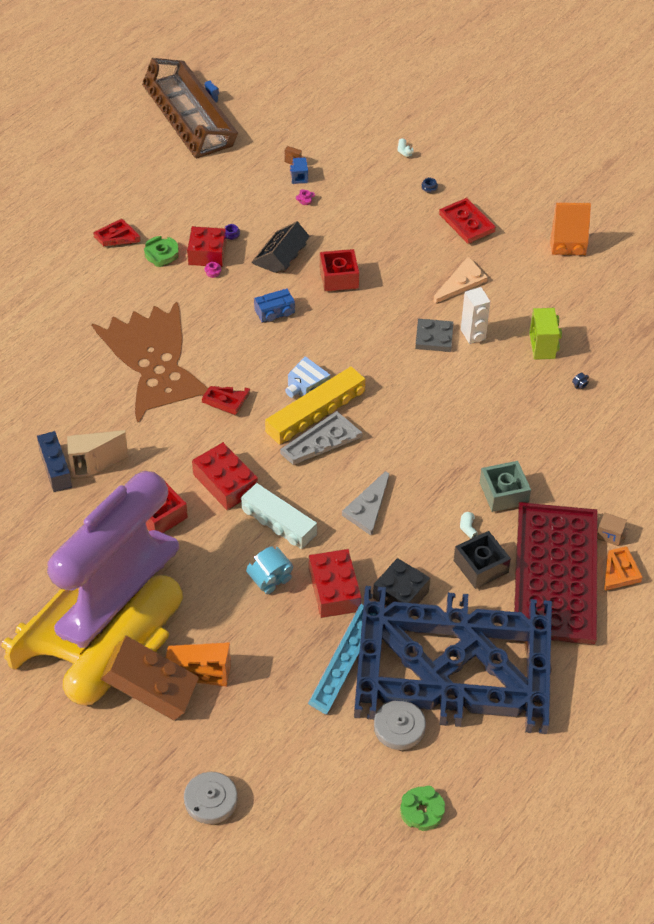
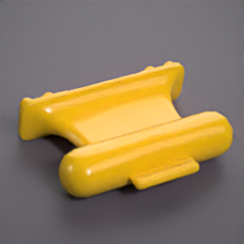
M158 575L148 580L117 612L113 619L103 628V631L97 634L89 646L85 648H80L77 644L63 640L55 633V624L77 602L79 588L73 591L60 589L27 624L21 622L17 626L15 631L17 635L13 639L7 637L3 641L2 648L6 650L4 658L7 660L8 666L16 670L25 661L38 655H49L64 659L73 664L63 678V690L66 696L73 703L81 706L92 705L111 686L102 681L101 677L116 644L127 635L157 652L168 639L169 632L163 629L162 626L179 608L183 599L182 589L173 578Z

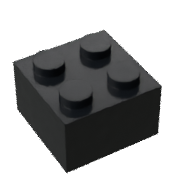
M487 531L455 546L453 561L476 589L508 574L511 558L490 531Z
M397 558L374 583L373 599L380 602L378 587H386V607L393 602L419 604L429 593L431 578Z

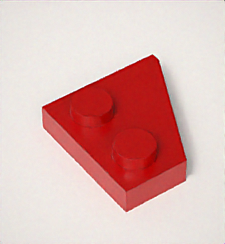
M209 386L202 396V403L236 415L249 396L250 388H244V391H234L233 387Z

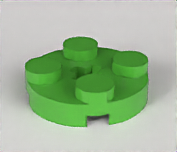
M156 236L149 239L145 244V258L149 262L154 263L156 267H162L164 264L171 263L179 257L178 244L171 237L162 239V236Z
M428 785L415 787L402 796L400 814L403 821L409 827L413 826L419 828L418 830L428 831L436 828L441 823L444 816L445 803L441 795L433 787ZM419 805L427 806L426 812L423 813L422 810H417Z

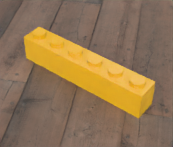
M350 366L265 419V432L279 445L289 441L299 432L305 431L310 425L319 422L326 415L333 413L337 408L346 405L356 396L363 394L366 379Z

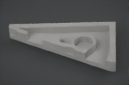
M387 471L342 510L343 517L369 535L373 534L378 511L380 510L384 491L387 487L389 478Z

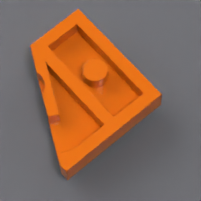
M627 546L608 550L605 591L642 582L643 577Z

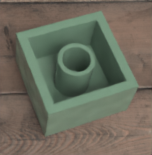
M519 461L481 468L479 483L492 512L518 507L519 502L529 503L531 488Z

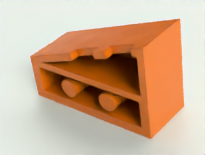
M230 642L168 646L165 658L199 677L197 683L227 687L231 668Z

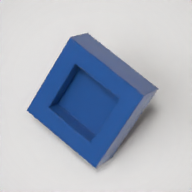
M211 81L205 82L206 91L215 102H218V87Z

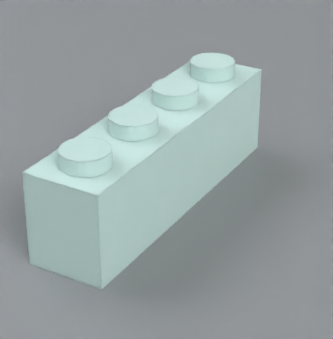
M258 483L241 497L242 510L247 515L253 516L262 525L271 528L275 534L281 535L290 544L303 549L317 535V523Z

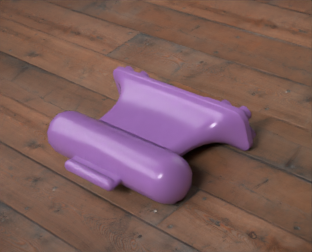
M142 471L134 475L124 486H118L84 519V525L49 559L47 573L53 584L63 590L73 591L79 588L77 602L55 624V633L61 639L77 644L80 648L88 647L90 642L97 634L103 631V628L113 619L117 612L156 572L164 567L171 557L176 555L179 549L177 539L159 531H148L146 522L163 506L168 497V487L164 479L157 473Z

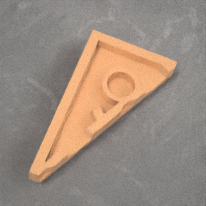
M468 257L435 294L434 302L437 304L487 282V276Z

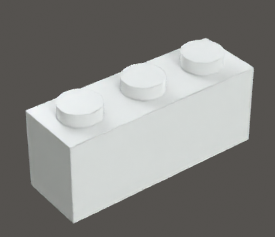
M482 287L465 291L461 331L469 344L486 340L490 300Z

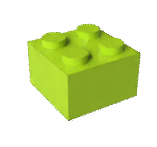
M533 308L529 335L534 360L555 359L556 352L560 350L559 339L562 338V329L558 328L559 315H556L555 308Z

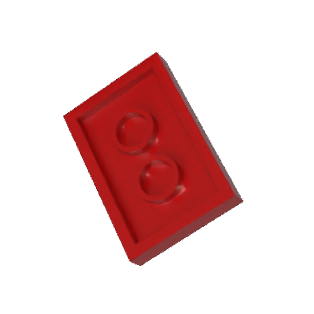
M468 198L439 209V215L467 244L496 231V226Z

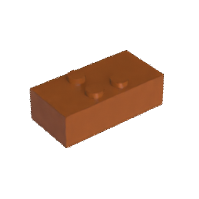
M127 635L116 644L101 677L102 681L173 721L185 712L199 679L197 675Z

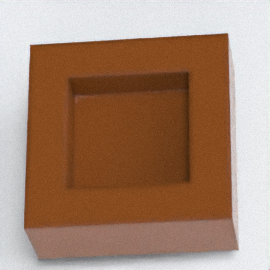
M290 146L285 148V163L293 165V158H302V150Z

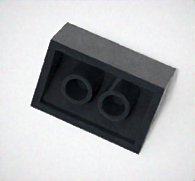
M296 221L277 230L252 260V263L274 273L280 270L285 271L289 268L290 262L299 255L298 251L307 245L306 241L310 236L300 223Z

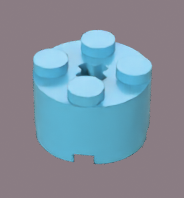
M271 546L254 557L255 563L253 565L249 563L246 569L248 575L261 591L270 594L275 590L276 585L281 582L286 584L291 580L293 564L279 547L276 546V549Z

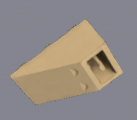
M125 430L67 436L72 478L91 477L128 457Z

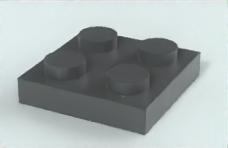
M418 318L415 349L451 352L453 321Z

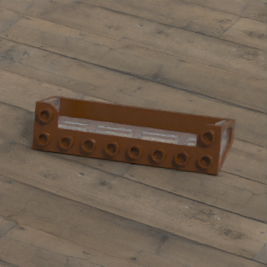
M152 58L142 85L194 158H200L233 147L238 136L237 130L185 61Z

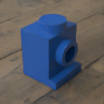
M306 157L293 158V165H290L291 183H308Z

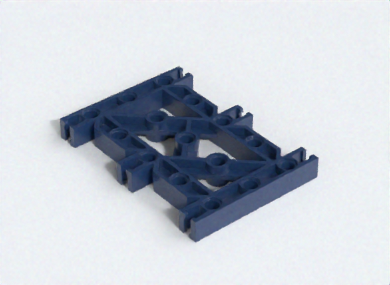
M365 586L354 718H360V711L362 712L363 710L360 703L363 702L371 703L372 707H370V714H367V719L374 720L377 699H380L383 704L391 701L410 702L419 709L428 710L440 704L439 725L442 726L448 725L445 710H456L457 714L454 715L455 727H461L463 706L470 713L517 717L523 711H526L525 733H531L533 726H535V721H531L532 717H541L542 727L539 729V734H547L550 707L552 601L545 600L543 602L544 613H546L543 616L535 614L537 612V600L531 599L528 619L522 612L476 609L471 614H468L469 594H463L462 601L459 602V606L463 607V609L452 608L453 598L456 597V594L448 593L445 613L438 605L393 602L385 608L386 587H378L380 602H370L369 599L373 597L371 586ZM370 613H376V614H378V615H376V616H371V615H369V614H370ZM416 616L419 619H412L410 617ZM452 620H459L460 622L455 623ZM494 623H500L502 626H496ZM536 626L542 627L543 630L537 629ZM404 631L456 635L460 641L455 645L448 646L445 649V653L432 661L423 652L421 644L413 641ZM488 638L528 641L527 678L508 659L506 652L497 648ZM382 639L401 658L402 664L406 668L411 669L420 680L379 677ZM373 650L374 653L369 654L365 651ZM413 653L417 656L410 657L408 654ZM476 656L485 665L486 671L490 675L496 676L505 687L453 683L448 677L453 673L461 671L464 664ZM450 657H457L459 660L454 661ZM497 660L500 664H494L492 661ZM534 664H541L543 667L539 668ZM370 688L372 691L364 692L362 689ZM410 691L413 692L414 695L408 696L405 694V692ZM454 695L457 698L449 699L447 696ZM490 699H497L499 703H493ZM538 702L542 704V706L538 707L535 706L533 703Z

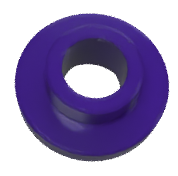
M235 224L225 226L227 239L233 240L240 236V230Z

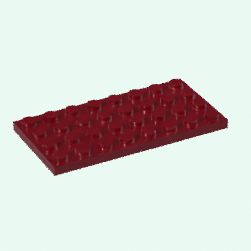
M519 502L514 612H522L529 619L530 601L534 599L537 600V612L535 614L545 616L543 602L545 600L552 601V641L596 645L597 509ZM536 626L537 629L543 630L542 627Z

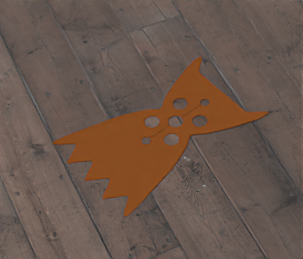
M178 302L174 303L169 313L153 306L149 318L133 311L128 324L116 317H112L108 329L91 324L96 333L121 361L131 369L141 373L135 402L137 422L141 420L148 409L199 395L203 396L208 388L186 369L177 365L182 347ZM152 347L154 351L148 352L147 348ZM169 353L172 355V358L169 361H163L161 355ZM141 359H147L150 363L147 367H141L138 365V362ZM160 365L165 368V371L157 374L153 369ZM173 372H178L181 377L178 380H171L169 375ZM150 378H155L158 384L150 387L146 382ZM169 387L172 389V391L167 393L165 392V388Z

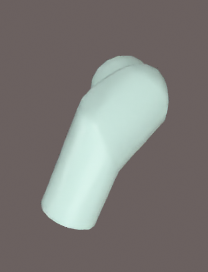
M402 138L398 142V152L405 157H410L414 149H410V146L406 147L407 141Z
M465 512L461 516L460 529L472 539L478 536V532L472 527L475 516L471 512Z

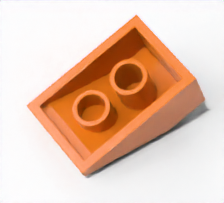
M556 203L550 238L552 255H586L591 203Z

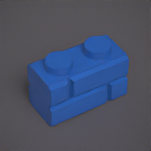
M288 288L255 297L254 309L261 322L273 321L276 318L290 316L292 313H295V301Z

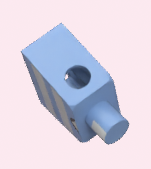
M305 356L289 372V387L285 389L286 394L291 398L296 394L302 397L328 381L330 374Z

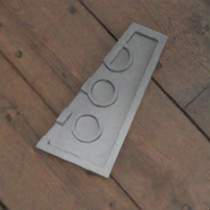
M336 411L281 448L280 453L294 465L362 438V432Z

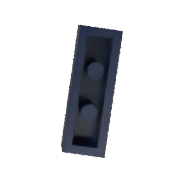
M56 432L37 435L39 451L53 493L72 488L70 472Z

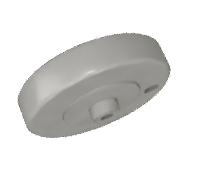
M388 702L381 706L375 715V735L382 744L396 750L412 748L422 740L425 734V716L416 705L410 702Z
M205 772L195 776L187 784L184 791V804L188 814L196 821L204 824H216L226 820L233 814L238 802L237 789L234 782L219 772Z

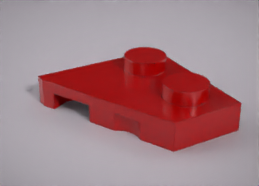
M122 218L93 232L94 238L103 247L141 241L140 235Z

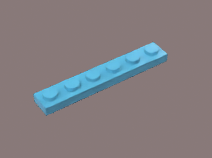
M362 604L358 607L308 702L310 706L325 715L329 712L359 654L363 617ZM370 613L369 615L376 616L378 614Z

